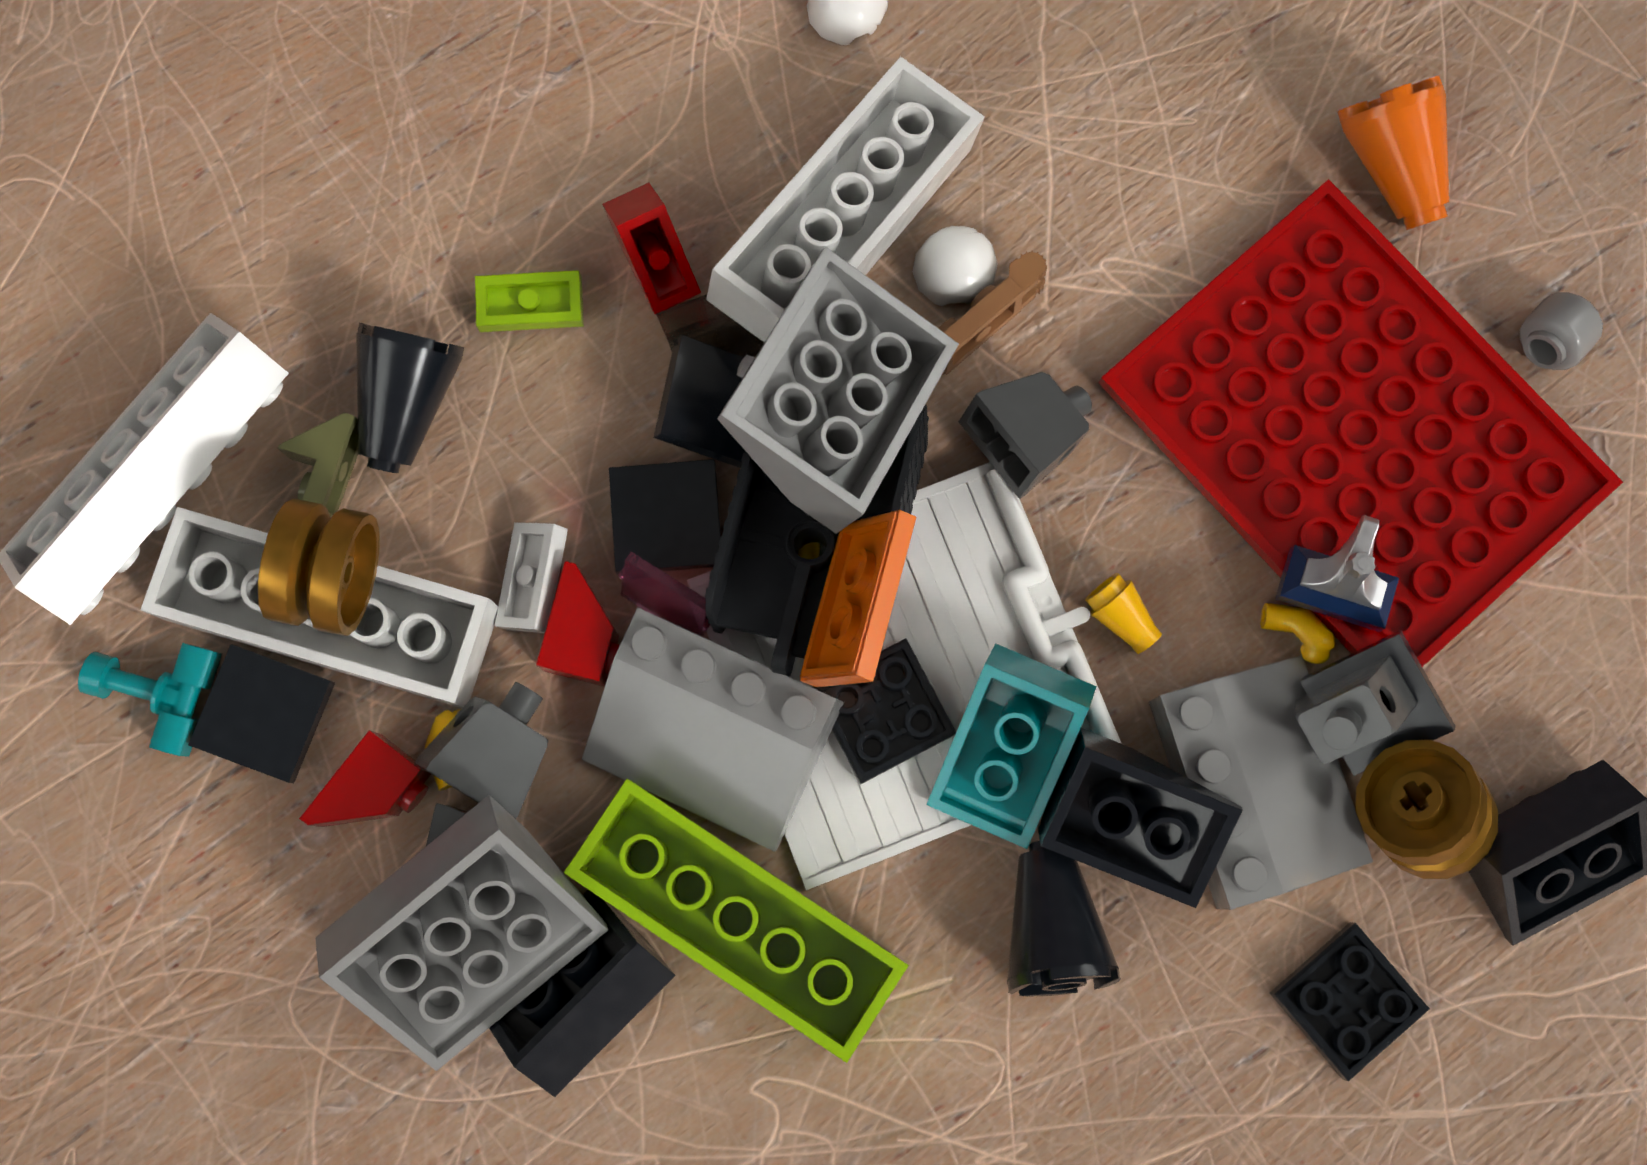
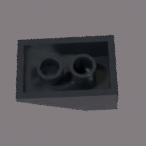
M1080 728L1038 823V833L1041 847L1196 908L1243 809L1236 803L1131 747Z

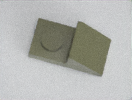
M342 413L283 442L277 448L292 460L314 466L312 473L307 472L302 478L298 490V499L322 504L328 509L330 517L339 510L358 456V419L348 413Z

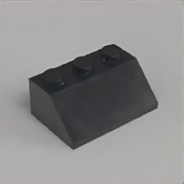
M1601 760L1582 771H1576L1565 780L1536 795L1526 797L1519 804L1498 814V833L1489 853L1469 871L1502 933L1512 946L1647 875V798L1606 761Z
M587 890L582 896L607 924L608 931L489 1028L513 1067L553 1097H556L676 976L655 949L616 908L590 890Z

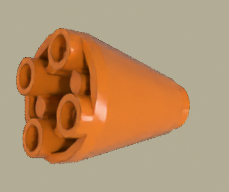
M1440 75L1413 85L1408 83L1381 93L1378 99L1370 102L1363 101L1337 111L1344 134L1397 219L1403 218L1406 230L1448 217L1444 204L1449 203L1446 93Z

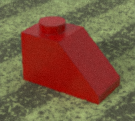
M649 182L602 204L618 242L654 314L660 313L701 293L667 209Z
M565 561L536 666L547 673L605 687L614 657L620 644H617L619 634L581 570L575 563Z
M369 730L299 819L309 826L327 827L397 817L403 810L409 813L426 795L429 787L424 783L431 773L416 765V760L385 736Z

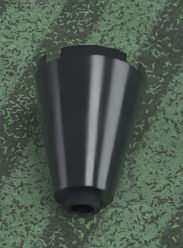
M359 323L358 332L356 333L358 454L369 457L367 463L369 468L399 473L401 464L412 465L461 363L464 347L449 344L447 352L448 344L436 342L433 339Z
M1040 841L1030 843L1028 846L1029 852L1021 854L1018 860L1007 977L1008 993L1013 994L1019 991V996L1025 997L1054 996L1078 993L1077 988L1085 986L1087 984L1086 980L1093 979L1094 990L1118 983L1121 980L1119 967L1078 862L1041 847Z

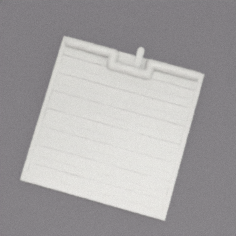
M989 462L917 490L911 515L916 516V521L882 650L905 638L908 640L956 732L985 662L996 643L1097 686L1081 728L1121 743L1083 649L1072 629L1086 623L1090 619V611L1085 607H1079L1065 612L1022 503L994 466ZM820 544L819 556H821L826 549V547L822 544ZM711 571L688 579V585L710 641L771 668L777 639L728 628L722 634L714 632L708 623L709 620L705 613V593L709 585ZM796 657L790 677L801 682L799 677L804 659ZM831 730L784 833L806 890L971 825L926 805L955 736L860 785Z

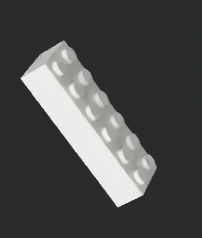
M900 56L712 269L706 300L765 342L820 252L825 247L836 253L864 275L870 271L970 152L985 116Z
M210 313L0 551V564L14 587L70 625L79 614L86 615L92 611L101 600L104 593L103 587L116 572L122 573L134 563L140 552L139 545L152 530L158 531L168 524L175 514V504L188 489L193 490L206 480L212 470L211 462L224 447L231 448L239 442L247 430L248 424L246 422L259 407L264 408L278 397L283 388L282 381L289 373L242 333Z
M177 507L140 609L141 611L169 622L463 708L471 699L498 610V606L489 598L377 566L375 582L366 611L356 630L350 635L344 636L320 631L313 627L310 617L299 626L270 621L263 617L258 601L260 562L268 533Z

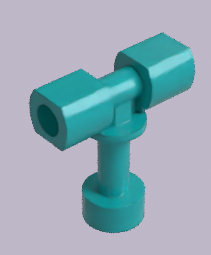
M182 643L173 673L164 672L158 680L120 670V661L116 657L92 652L85 659L78 677V689L81 693L102 699L107 698L112 691H117L150 701L151 712L159 715L149 748L177 756L189 757L192 747L188 744L198 723V719L192 718L201 688L211 690L222 653Z

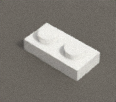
M514 522L495 620L496 627L510 631L545 633L556 595L568 532L567 528L556 524Z

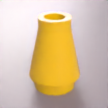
M1115 573L1104 580L1085 598V601L1092 608L1090 615L1129 644L1137 654L1147 650L1162 636V633L1155 626L1132 580L1125 581L1119 573Z

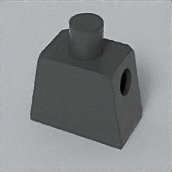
M1039 372L978 392L958 422L1020 499L1061 464L1090 430L1089 423L1084 416L1091 412L1092 402L1089 394L1082 387L1073 386L1063 392L1049 374Z
M1389 655L1296 699L1295 717L1322 764H1326L1396 732L1416 707L1417 702ZM1380 690L1384 692L1389 701V704L1386 706L1381 699Z
M518 682L514 683L499 707L485 699L473 697L418 756L415 764L478 803L490 795L516 819L548 746L547 738L527 726L543 698Z

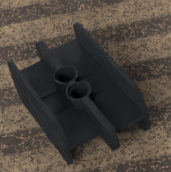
M927 405L922 409L865 513L855 521L896 510H902L909 514L912 513L913 500H915L917 493L916 487L920 481V471L923 468L924 454L927 451L929 416H927ZM745 451L741 460V469H739L737 475V484L733 489L732 502H730L728 507V516L724 522V531L722 536H720L719 549L715 554L714 567L709 576V585L706 588L705 613L709 620L708 623L716 633L722 634L728 628L777 639L772 657V672L790 677L795 658H805L839 532L837 534L792 504ZM811 542H817L826 547L824 553L815 559H805L798 555L800 549Z

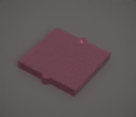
M630 552L625 559L623 569L618 574L619 578L622 579L620 595L643 610L703 637L704 632L710 626L705 613L706 598L638 555Z

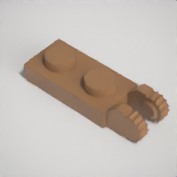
M1033 250L1031 252L1026 251L1024 255L1021 254L1019 259L1016 258L1009 264V276L996 288L993 285L985 287L970 304L971 309L958 320L955 318L946 320L938 328L959 343L942 375L949 374L1020 313L1021 309L1030 303L1037 293L1040 294V290L1044 288V276L1047 271L1046 260L1043 258V255L1038 254L1039 252L1035 253Z

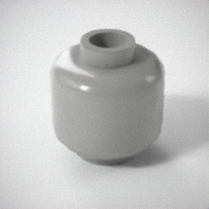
M1558 292L1544 298L1525 319L1520 328V341L1527 358L1538 367L1552 370H1568L1578 365L1602 336L1603 322L1599 312L1591 302L1573 293Z

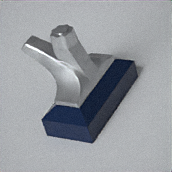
M1363 515L1347 542L1333 556L1297 545L1291 547L1275 599L1377 632L1384 630L1399 578L1374 570L1376 566L1373 548L1379 529V520Z

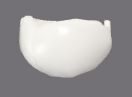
M808 0L807 3L809 22L822 38L839 45H849L859 36L867 33L869 35L873 34L877 29V25H880L888 8V0Z
M950 226L940 229L925 241L916 253L912 272L918 290L934 304L939 306L950 303L970 304L981 290L994 283L998 262L993 245L984 234L978 233L976 229L970 227Z

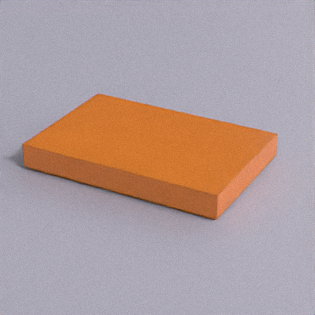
M896 510L854 521L839 532L799 677L801 682L814 687L873 682L916 516L902 510Z

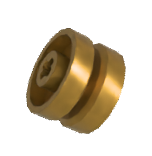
M295 498L285 502L273 520L260 562L258 601L263 617L270 621L299 626L310 617L313 627L320 631L344 636L354 632L366 611L377 573L380 551V531L377 519L372 514L344 508L335 512L330 517L328 509L320 503Z
M1407 740L1383 750L1366 766L1356 787V813L1363 831L1401 870L1422 879H1449L1470 871L1489 853L1498 833V808L1488 786L1479 777L1472 764L1457 750L1433 740Z

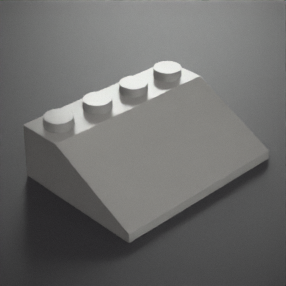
M825 247L820 252L717 419L792 504L837 534L865 513L959 343L836 253Z
M637 607L614 657L582 760L621 779H629L643 789L775 852L844 702L791 677L773 673L772 669Z
M1302 656L1206 681L1160 695L1149 701L1170 769L1236 803L1243 809L1208 882L1216 909L1232 910L1293 891L1373 862L1338 759L1322 764L1295 717L1296 699L1307 694L1300 683L1301 679L1309 674Z
M488 795L315 938L318 972L320 979L437 1071L607 932L608 927L528 830L494 798Z

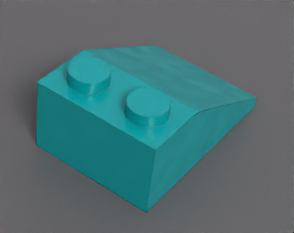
M995 643L982 669L926 805L1027 849L1088 713L1097 686Z

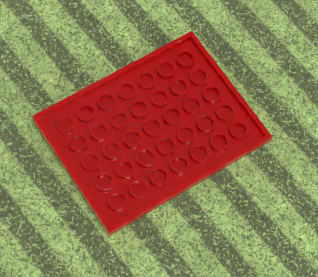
M1329 179L1104 374L1098 382L1280 578L1289 549L1294 545L1333 556L1347 542L1363 515L1379 520V529L1373 548L1376 566L1374 570L1399 578L1386 628L1377 632L1314 612L1351 654L1401 630L1423 667L1623 483L1607 464Z

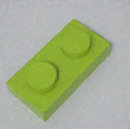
M579 270L475 276L476 327L479 332L584 327L582 276Z

